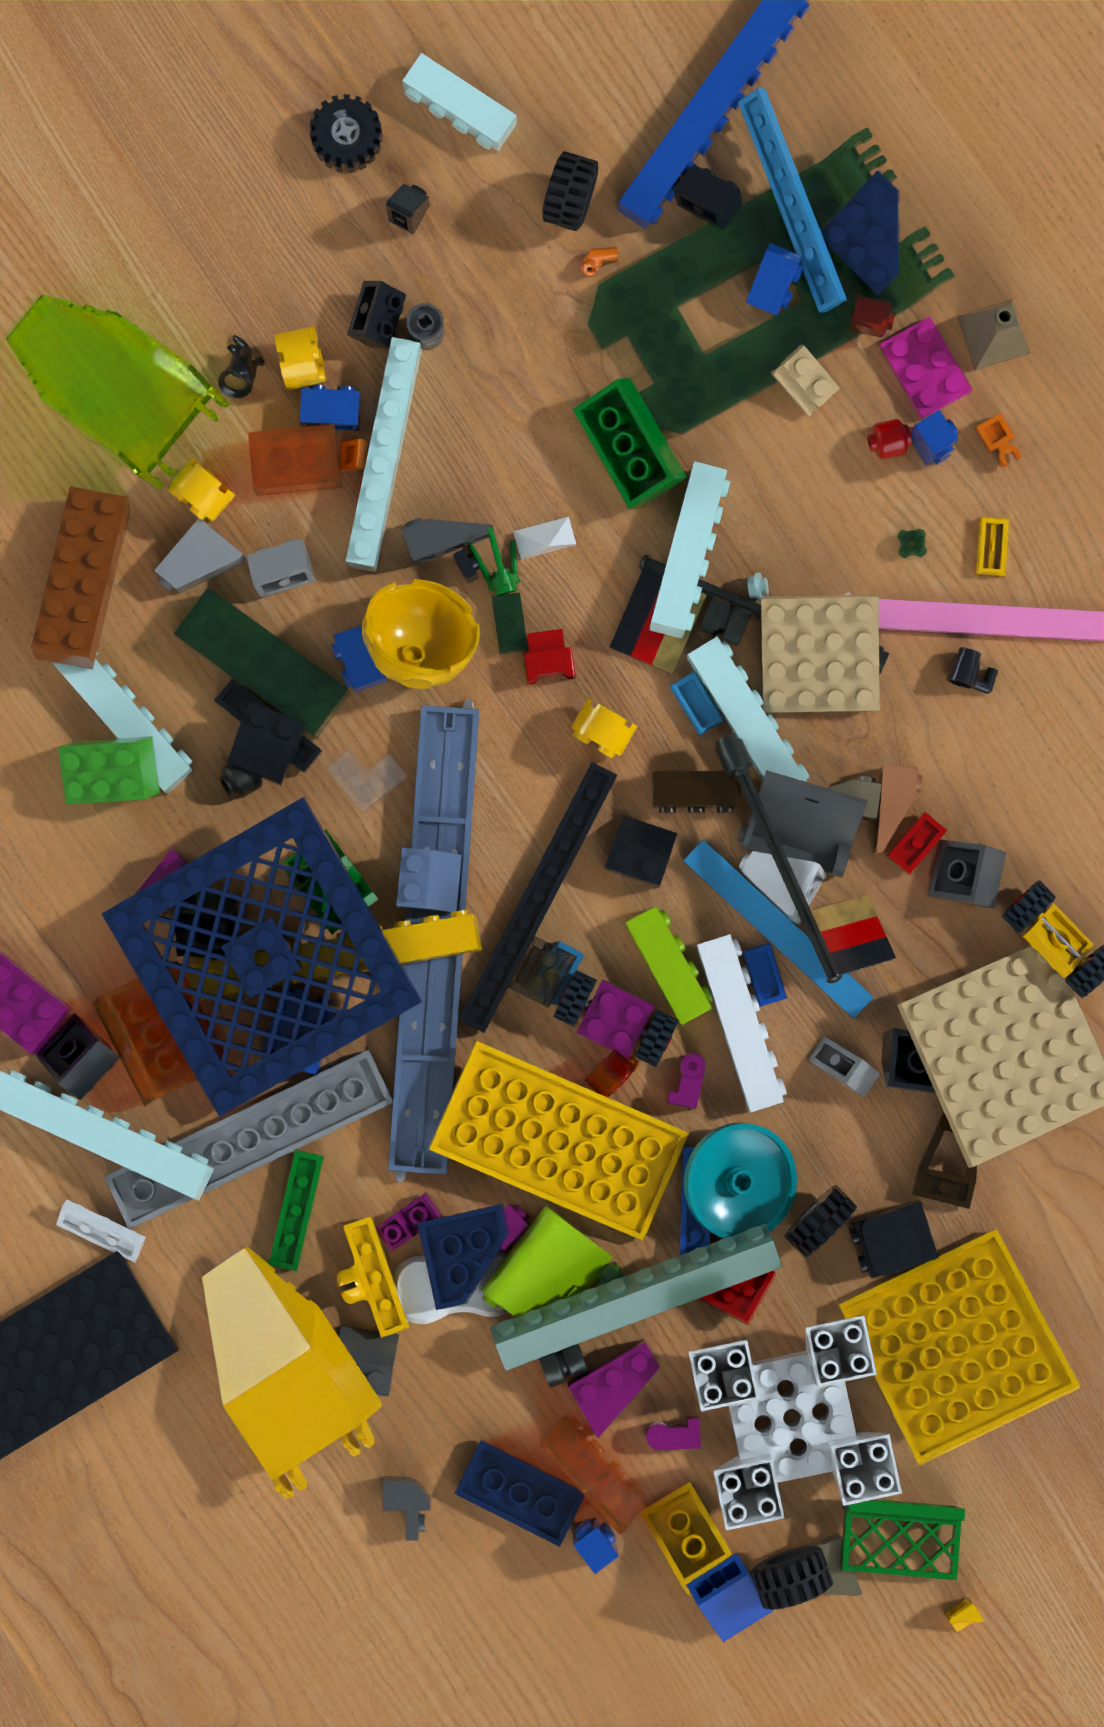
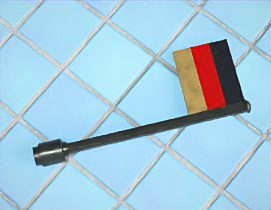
M645 555L639 563L642 572L609 648L674 674L691 631L685 630L683 639L649 630L666 565L648 558L649 555ZM701 579L698 580L697 586L702 587L699 603H692L690 613L695 614L692 629L706 596L712 598L718 596L730 601L731 606L739 605L751 610L753 615L761 618L760 604ZM880 645L879 674H881L889 656V652L884 651V647Z
M733 733L716 741V753L727 776H734V779H738L828 978L826 982L836 983L844 974L895 959L894 951L868 895L810 910L749 775L751 772L749 768L753 766V762L743 740L739 739L736 733Z

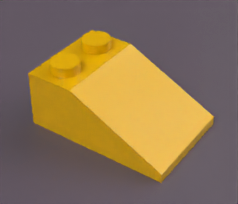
M688 1482L640 1512L688 1596L692 1595L687 1587L688 1583L733 1556L691 1482Z

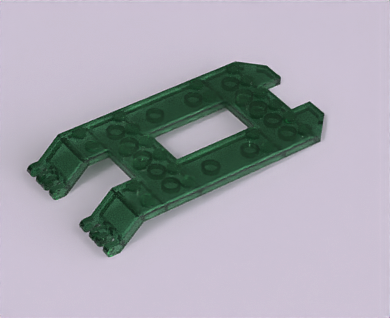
M865 128L852 135L825 159L798 174L820 231L872 177L870 172L886 164L887 159L885 155L875 158L866 165L864 163L881 152L879 145L871 146L860 155L856 150L858 145L872 139L873 135L869 128ZM893 169L883 173L891 182L897 179ZM772 189L743 204L723 231L709 223L599 284L589 317L588 327L601 350L625 337L628 338L654 383L639 393L660 429L684 435L777 383L778 381L771 372L776 370L800 345H804L813 357L818 360L910 309L939 286L953 279L955 275L951 268H946L935 277H930L928 270L943 263L945 258L942 254H939L922 263L923 259L939 250L937 244L933 243L918 254L913 247L915 244L930 237V232L926 226L911 233L900 242V275L879 296L826 244L847 298L846 301L827 312L819 313L802 270L798 282L792 281L803 300L802 302L705 355L678 308L762 262L770 243L796 253Z

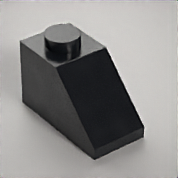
M403 183L386 203L389 222L414 235L430 206L429 197L426 196L427 192L416 185L409 187Z

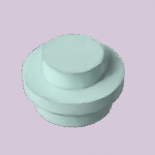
M760 572L748 577L750 599H757L759 602L761 597L769 593L767 578H762Z

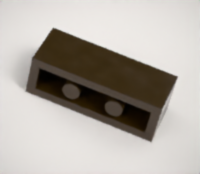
M653 771L652 808H659V813L672 814L676 813V808H688V813L700 814L705 813V808H717V813L726 814L734 813V808H740L741 786L738 779H734V776H727L725 771Z

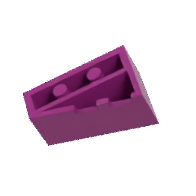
M644 1339L589 1370L588 1374L577 1377L568 1383L571 1393L597 1438L601 1436L660 1368Z

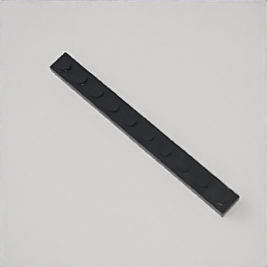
M593 762L590 764L458 1020L485 1033L618 776L617 774Z

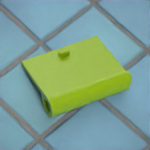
M545 1206L481 1288V1291L484 1293L482 1299L496 1309L500 1305L513 1316L518 1317L531 1310H537L589 1289L613 1257L571 1226L555 1211Z

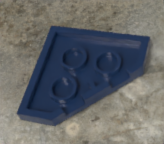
M877 170L821 230L824 242L878 296L900 275V190L880 170Z
M503 1204L417 1223L436 1310L468 1303L509 1234Z

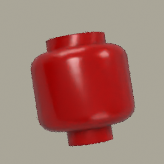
M899 419L876 423L873 425L872 434L867 435L870 451H875L880 459L905 455L908 447L912 445L909 427L907 424L903 425Z

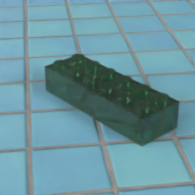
M210 588L205 590L174 632V635L181 642L282 715L304 723L305 731L318 739L351 694L347 687Z

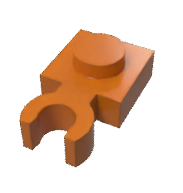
M1001 413L975 427L974 430L988 453L997 450L998 463L1002 468L1008 465L1005 454H1012L1016 461L1021 458L1019 449L1009 443L1015 436Z

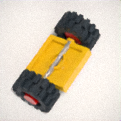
M1039 880L1019 896L1002 917L1017 933L1024 930L1025 927L1034 921L1035 923L1023 937L1063 978L1068 976L1065 982L1081 998H1084L1104 981V945L1086 957V954L1094 944L1054 903L1048 907L1055 900L1056 896Z

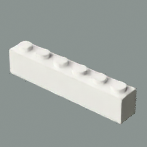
M729 934L696 945L748 1112L751 1113L784 1102L782 1096L787 1095L782 1078L777 1079L773 1069L778 1067L773 1050L768 1051L764 1041L769 1039L764 1022L759 1023L755 1013L760 1011L755 994L750 995L746 985L750 984L751 980L746 966L741 968L738 956L742 955L738 940H732Z

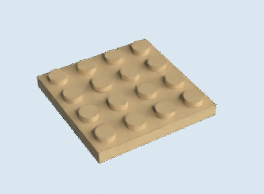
M879 594L761 597L763 711L765 713L880 711Z

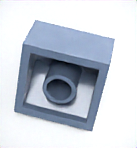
M402 847L396 906L405 909L456 912L462 855Z

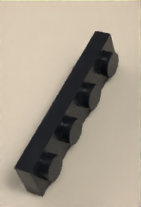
M233 678L214 700L240 722L250 702L270 709ZM304 736L292 764L305 774L323 751Z

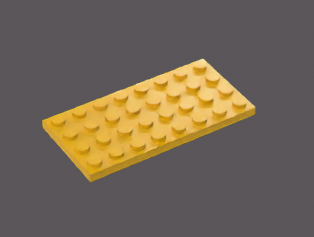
M475 1040L428 1149L643 1241L689 1133Z

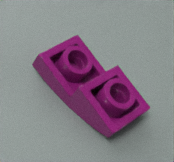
M426 1192L379 1224L376 1230L390 1252H392L419 1233L417 1223L441 1218L442 1214Z

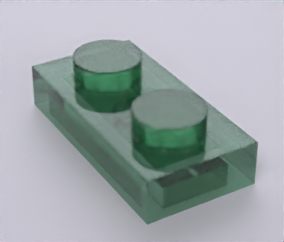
M520 593L492 596L500 655L528 651Z

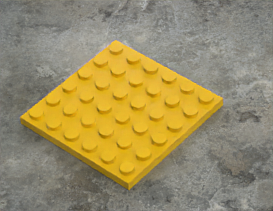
M997 1229L939 1256L938 1259L926 1262L839 1304L845 1319L861 1315L865 1317L877 1375L873 1376L918 1466L1080 1388L1076 1376Z

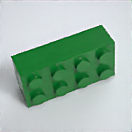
M631 378L616 379L572 409L628 509L642 508L687 478Z

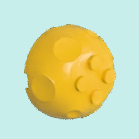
M413 579L412 584L396 586V582L390 583L381 588L372 597L362 621V637L375 667L388 679L390 678L409 688L427 689L450 682L467 667L477 650L480 627L479 624L476 625L473 619L470 605L456 592L435 582Z

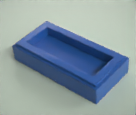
M768 943L742 951L759 1007L787 999L771 944Z

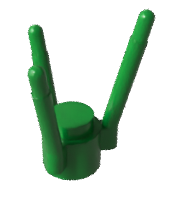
M489 527L487 531L498 571L492 573L493 579L475 547L470 544L468 548L487 581L489 591L494 590L496 596L513 593L518 590L516 584L520 583L517 571L515 540L510 541V573L509 568L504 569L493 528Z

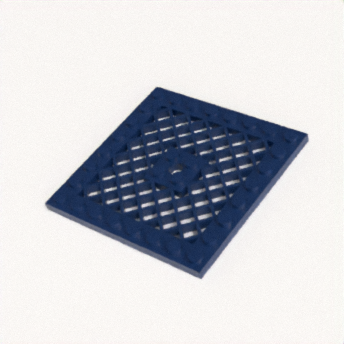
M305 797L102 913L107 925L219 1117L422 1002L421 997ZM293 838L297 846L284 842ZM277 847L273 861L260 858L263 854ZM282 848L297 852L294 866L279 863ZM302 855L311 871L299 868ZM251 862L248 875L234 872ZM257 863L272 866L268 881L254 877ZM277 868L292 872L288 886L274 883ZM297 874L312 877L308 892L294 888ZM226 876L223 890L210 887L211 884ZM232 877L246 881L243 895L229 892ZM317 881L326 897L314 894ZM252 883L266 886L263 901L249 897ZM272 888L287 892L283 907L268 903ZM201 891L198 904L184 901ZM207 892L221 895L218 910L204 906ZM292 894L307 898L303 912L289 908ZM227 897L241 901L238 915L223 912ZM312 899L327 903L323 918L308 914ZM247 903L261 906L258 921L243 917ZM176 905L173 919L159 915ZM182 906L196 910L193 924L178 921ZM331 907H333L341 923L329 920ZM267 908L281 912L278 924L274 917L263 922ZM202 912L216 915L213 930L198 926ZM287 914L301 917L298 932L283 928ZM222 917L236 921L233 935L218 932ZM307 919L321 923L318 938L303 934ZM151 920L147 930L144 923ZM157 921L171 924L167 939L153 935ZM242 923L256 926L238 937ZM327 925L341 929L338 943L323 939ZM177 926L191 930L188 944L173 940ZM197 932L211 935L207 950L193 946ZM346 932L356 948L343 945ZM284 935L296 938L293 950ZM217 937L230 941L221 947L225 955L213 952ZM301 940L316 943L313 958L298 954ZM154 941L166 944L163 956ZM321 945L336 949L333 963L318 959ZM172 946L186 950L182 964L168 960ZM258 949L268 952L270 960L267 965L256 963L254 954ZM341 951L356 954L353 969L338 965ZM191 952L206 956L202 970L188 966ZM211 957L226 961L222 975L208 971ZM361 957L370 973L358 970ZM299 960L311 963L308 977L293 974L303 968ZM231 965L240 980L228 977ZM316 965L331 969L327 983L313 979ZM169 967L181 970L178 982ZM336 970L351 974L348 988L333 985ZM186 972L200 975L197 989L183 986ZM356 976L371 980L368 994L353 990ZM206 977L220 981L217 995L203 991ZM286 978L282 992L269 988ZM291 979L306 983L302 997L288 994ZM226 983L240 986L237 1001L223 997ZM377 983L381 991L373 995L375 984ZM311 985L326 989L322 1003L307 999ZM245 990L250 998L260 993L257 1006L243 1002ZM331 990L346 994L342 1008L327 1005ZM183 992L195 995L193 1007ZM266 994L280 997L277 1012L262 1008ZM351 996L364 999L361 1003L348 1009ZM201 997L215 1001L212 1015L198 1011ZM286 999L300 1003L297 1017L282 1013ZM221 1003L235 1006L232 1020L217 1017ZM306 1005L320 1009L317 1023L302 1019ZM241 1008L255 1012L252 1026L237 1022ZM325 1011L339 1014L322 1024ZM261 1014L275 1017L272 1032L257 1028ZM199 1018L210 1021L207 1032ZM281 1019L295 1023L292 1037L277 1033ZM216 1023L230 1026L227 1040L212 1036ZM300 1025L314 1028L297 1038ZM236 1028L250 1032L247 1046L232 1042ZM255 1034L270 1037L267 1051L252 1048ZM275 1039L288 1042L287 1045L272 1053ZM213 1043L225 1046L222 1058ZM230 1048L245 1052L242 1065L227 1062ZM250 1053L264 1057L247 1067ZM228 1069H232L239 1072H237L234 1075H231Z

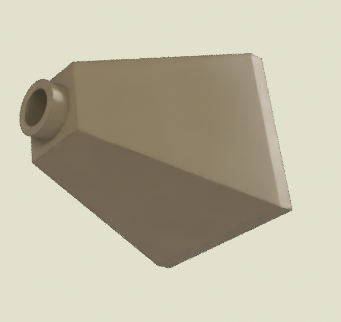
M1013 299L958 315L975 371L1030 354Z

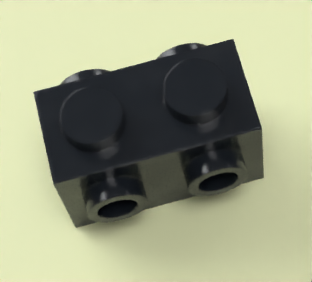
M363 281L347 335L371 348L390 349L391 339L395 337V330L400 314L403 311L406 294L383 281Z

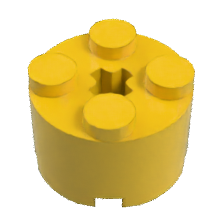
M315 326L274 334L276 350L280 358V369L287 390L327 382L323 354L317 344L318 336Z
M191 457L169 483L171 487L168 489V492L186 505L188 502L191 503L192 506L189 510L199 519L204 520L206 523H209L210 520L214 522L236 494L230 491L208 469H204L197 460Z
M587 698L570 727L575 730L572 736L586 744H589L591 740L600 745L597 750L614 759L616 754L621 757L638 726L632 723L631 727L628 728L625 726L628 720L598 703L595 708L592 707L593 700Z

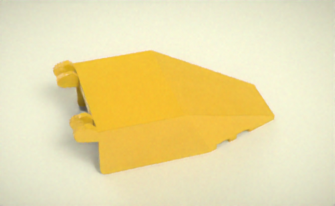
M246 1246L202 1276L222 1404L271 1478L274 1489L284 1499H289L294 1495L289 1480L300 1491L307 1488V1480L298 1465L331 1443L342 1438V1444L349 1454L354 1457L360 1454V1445L351 1432L353 1429H355L357 1438L365 1448H370L374 1445V1436L366 1420L382 1407V1402L319 1306L311 1299L309 1301L296 1291L297 1288L292 1283H286L274 1273L275 1269ZM288 1472L289 1480L284 1473Z

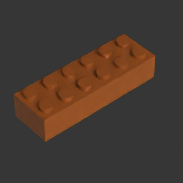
M70 486L31 645L35 659L93 670L130 514V506L126 496Z

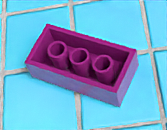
M0 950V1030L30 1054H37L72 1012L73 1008Z

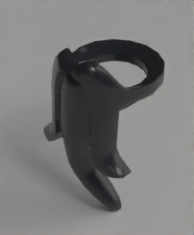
M234 335L233 341L236 345L231 344L227 346V349L232 354L230 365L220 374L218 386L225 395L232 398H242L247 396L253 388L257 366H264L265 363L261 357H257L253 361L252 350L243 339ZM232 374L235 377L243 378L247 385L240 390L231 389L226 385L225 377Z

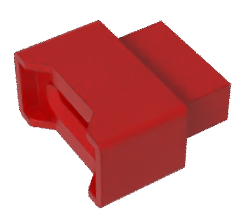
M563 629L527 634L529 653L523 654L527 685H534L539 678L563 675L568 680L576 679L572 647L565 648Z

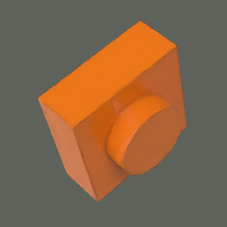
M355 439L342 442L340 471L350 473L365 470L368 441Z

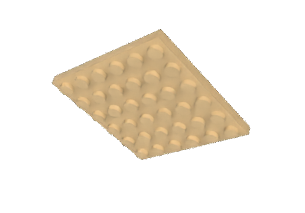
M1031 946L897 1005L969 1168L975 1167L1104 1106V1060L1072 988L1065 982L1067 977L1063 978Z

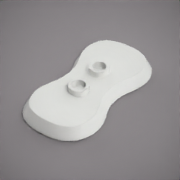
M499 1249L468 1303L436 1310L425 1257L421 1255L406 1259L396 1268L393 1280L407 1320L415 1324H429L457 1312H470L485 1317H499L509 1313L500 1305L495 1309L482 1299L484 1293L481 1291L483 1285L508 1253Z

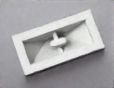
M569 517L513 531L521 560L576 545Z

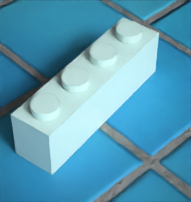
M423 53L419 55L402 80L405 95L415 103L421 101L429 106L428 110L440 119L443 117L453 122L452 126L463 134L470 133L476 137V142L485 149L490 150V148H493L498 152L517 125L516 114Z

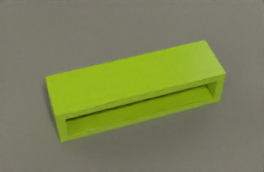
M657 906L627 921L625 925L676 1019L679 1020L680 1026L711 1010L710 1003L714 1000L706 986L701 988L696 980V977L700 976L693 961L687 962L682 952L686 948L678 935L672 936L668 928L672 923L665 910L659 911Z

